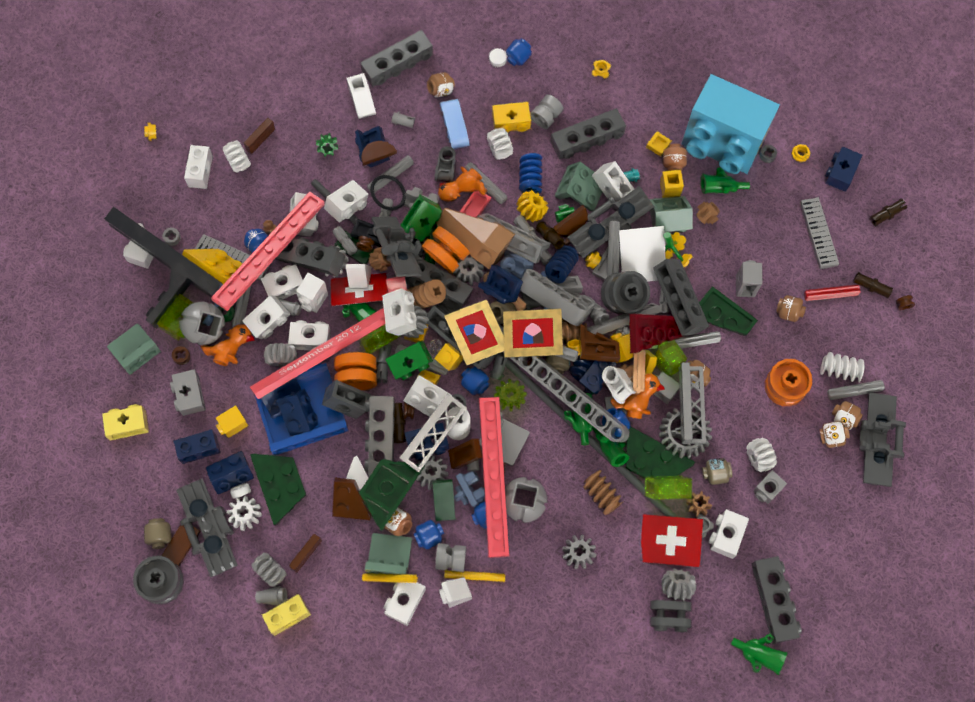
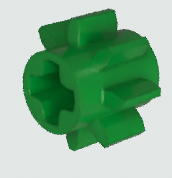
M330 133L324 136L320 134L321 139L316 140V145L319 146L317 152H322L324 157L329 154L333 156L334 149L338 150V145L335 144L337 138H332Z
M567 204L558 206L559 211L555 212L557 223L574 212V207L569 208Z

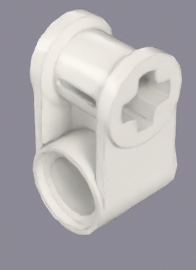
M608 366L603 370V381L618 403L624 404L626 398L636 393L633 390V382L623 369Z

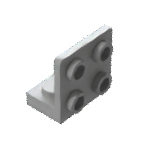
M500 412L503 462L513 466L530 432L503 419V413ZM480 438L479 442H480V447H481V451H482V444H481V438Z

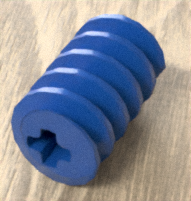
M528 153L520 158L519 190L522 193L530 192L531 190L535 194L542 192V189L539 187L542 186L540 181L542 180V169L540 167H542L541 160L543 156L538 153Z

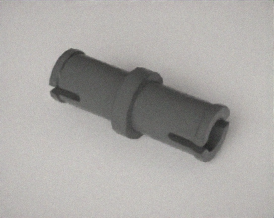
M381 343L377 359V382L381 383V380H383V383H387L389 366L385 359L390 357L392 346L386 343V347H384V343Z

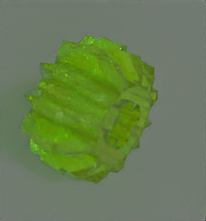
M509 378L507 384L501 381V386H496L495 390L497 393H494V397H499L500 405L503 404L502 410H505L508 406L509 411L512 412L513 406L519 410L520 404H525L526 400L524 398L527 397V392L523 391L525 389L524 385L518 386V380L511 383L512 380ZM514 393L510 398L507 397V394Z

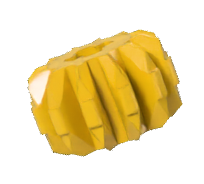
M532 190L530 192L526 191L517 200L516 205L518 207L516 210L521 212L520 216H524L526 220L530 219L531 222L539 221L547 213L548 202L544 201V197H541L539 193L535 194Z

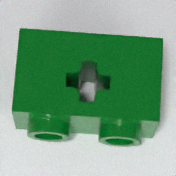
M420 194L402 221L401 227L404 228L407 234L410 228H414L416 232L415 238L423 242L425 237L430 235L434 223L440 219L442 209L437 203Z
M419 341L385 359L395 380L399 378L405 380L413 376V371L418 369L421 372L429 368V363L433 362L424 341ZM413 359L414 362L408 365L407 361Z

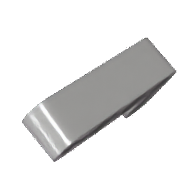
M527 269L521 279L523 283L520 290L548 309H561L562 318L572 325L579 326L586 321L596 304L591 297L586 295L576 298L532 269Z

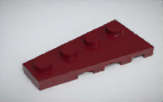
M629 314L630 354L683 337L674 316Z

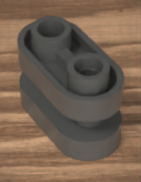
M651 601L650 610L657 611V617L650 618V626L654 627V631H667V628H675V632H687V629L691 628L692 620L685 618V612L692 611L691 602ZM665 611L677 612V618L665 617Z

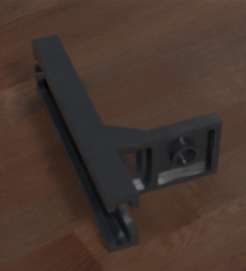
M115 207L104 218L110 227L171 269L168 291H163L158 298L159 302L155 308L152 306L146 313V321L157 329L190 284L209 297H212L221 288V282Z

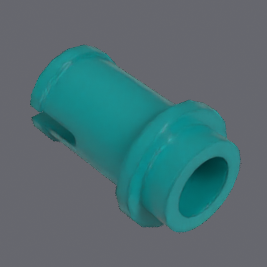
M631 168V171L623 172L629 182L634 181L636 183L637 180H640L638 169L634 170V168Z

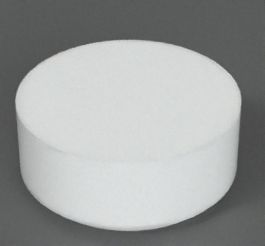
M494 49L489 54V61L491 65L501 67L506 63L507 55L502 49Z
M247 483L238 485L230 490L232 498H238L251 492L250 486Z

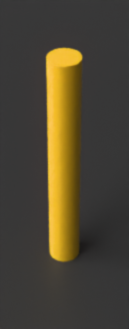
M445 570L444 578L449 579L465 577V580L505 582V574Z
M363 573L362 580L369 582L416 583L418 580L417 575Z

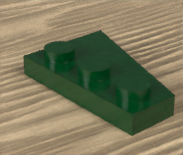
M713 286L699 302L708 324L747 336L758 322L756 318Z

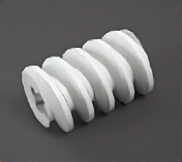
M829 352L822 360L820 374L823 375L825 370H827L829 377L835 372L836 378L843 374V380H846L849 375L851 382L858 377V382L860 383L864 373V360L859 359L856 361L854 357L849 360L846 355L841 359L840 354L834 356L832 352Z
M451 408L448 411V416L457 415L461 408ZM467 410L464 411L448 433V436L453 440L465 439L470 433L471 418Z

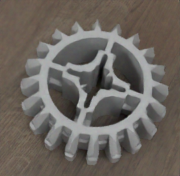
M674 408L673 414L668 412L666 414L667 418L662 419L663 424L659 426L662 432L659 433V437L664 438L661 441L662 444L668 443L666 450L673 449L672 455L679 452V457L683 458L684 453H686V457L690 459L692 454L697 457L699 452L703 453L705 451L704 447L710 445L708 440H711L712 436L708 433L712 432V428L707 427L710 424L709 420L705 421L706 444L691 446L690 444L681 445L673 439L678 438L681 440V423L679 428L670 430L671 424L681 419L678 409ZM697 410L692 412V419L695 422L700 418L698 415L699 411ZM695 426L692 428V437L701 434Z

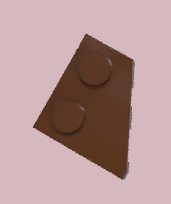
M580 325V359L619 363V342L606 338L598 332L593 334L585 330L586 326Z
M335 477L332 516L371 520V514L359 495V487L356 480Z

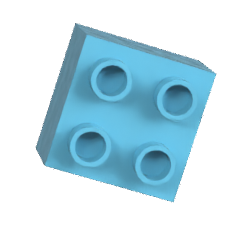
M711 74L692 109L682 145L686 146L687 152L693 157L704 159L708 156L719 161L720 167L726 172L738 174L741 171L748 174L780 104Z

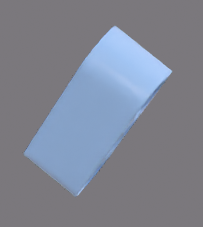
M454 99L440 102L451 147L457 149L469 146L468 134L459 100Z

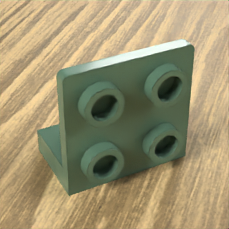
M577 162L567 167L555 197L560 200L571 197L592 212L595 210L603 191L591 176L595 172L582 162Z
M139 324L131 327L107 346L129 375L161 352Z
M373 533L369 559L365 565L366 573L407 574L412 538Z

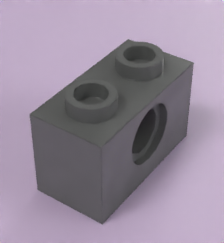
M335 380L326 388L322 405L357 419L366 412V400L370 399L371 394Z

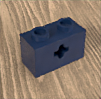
M843 146L839 153L835 151L831 160L834 164L832 167H828L825 177H827L825 184L846 192L852 182L862 154Z

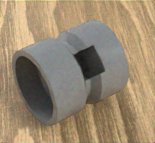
M545 95L539 102V105L530 113V117L538 126L548 129L554 122L553 118H557L563 111V105L554 96Z
M438 543L435 569L447 570L451 568L452 571L464 572L466 546L455 545L451 548L449 544Z

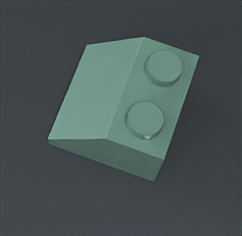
M685 196L649 199L655 206L650 210L653 227L664 226V233L669 231L686 232L693 229V208Z

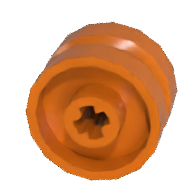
M438 226L432 233L433 238L437 242L427 239L421 247L439 265L453 273L459 266L455 258L463 261L470 252L453 234Z
M352 352L340 354L334 358V369L337 371L334 375V381H341L359 390H370L377 386V374L373 372L377 369V360L374 355Z
M796 359L779 361L772 367L765 379V391L768 397L774 403L781 406L798 404L812 386V374L809 368L803 362Z

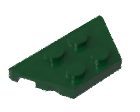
M630 426L629 438L626 444V453L629 455L626 468L661 488L687 469L693 467L695 461L688 459L686 456L680 458V453L678 452L672 455L673 449L666 450V445Z
M250 454L274 526L278 525L280 520L306 496L293 457Z
M380 460L359 492L379 530L383 531L423 468L418 472L406 462Z

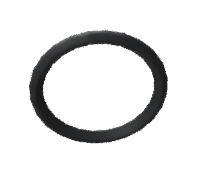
M380 175L372 181L370 192L378 206L385 210L394 211L400 209L405 204L406 190L398 179L390 175ZM390 179L399 185L403 194L399 205L388 207L378 201L374 193V186L378 180Z

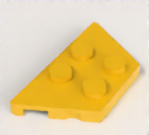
M185 249L182 253L184 257L222 284L242 265L240 261L231 258L225 251L219 249Z

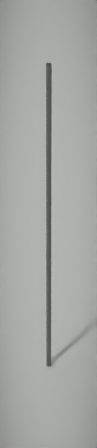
M316 179L311 182V185L325 198L331 194ZM353 214L349 220L355 225L358 218ZM444 306L449 312H454L453 310ZM502 352L498 353V355L504 356ZM508 358L506 367L573 429L570 421L564 418L565 411ZM588 433L589 445L609 462L601 450L600 443ZM623 465L614 467L665 516L678 517Z

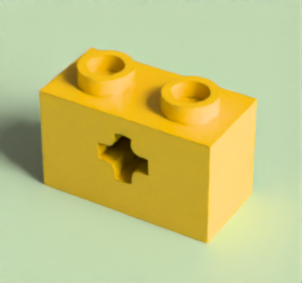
M528 102L492 105L494 129L504 128L507 133L515 130L524 132L530 129L531 117Z

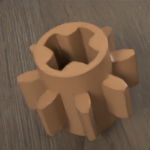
M704 201L698 206L699 210L696 214L703 224H713L719 219L717 216L720 211L713 202L706 203Z
M381 247L374 249V252L370 253L369 263L374 270L379 269L380 272L388 270V266H391V263L387 261V255H383Z
M703 491L698 495L692 493V500L688 499L686 502L687 505H690L688 512L695 513V517H698L699 514L706 516L708 513L706 509H711L712 507L708 503L710 496L706 497L703 495Z

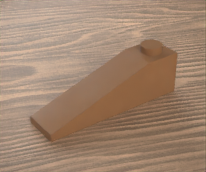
M444 208L440 219L436 222L438 226L453 234L469 250V255L489 270L491 265L498 264L515 236L513 232L499 223L485 221L482 218H475L449 208Z

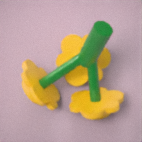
M670 232L664 233L666 259L672 258L674 253L677 259L681 260L683 267H686L690 262L689 260L693 257L692 254L686 253L681 256L679 250H684L686 237L680 236L679 232L674 234Z

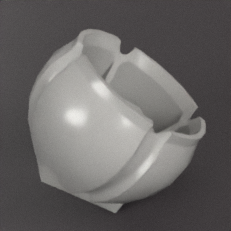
M203 301L195 302L182 312L183 319L179 321L180 329L185 338L191 343L209 345L218 340L223 334L222 327L225 326V319L223 313L214 304H208ZM203 314L214 317L209 334L198 332Z
M520 477L512 480L505 487L506 513L511 519L515 521L520 519L522 523L537 520L545 511L546 507L544 504L547 503V494L544 487L537 480H528L527 477ZM517 488L536 492L533 507L514 503Z

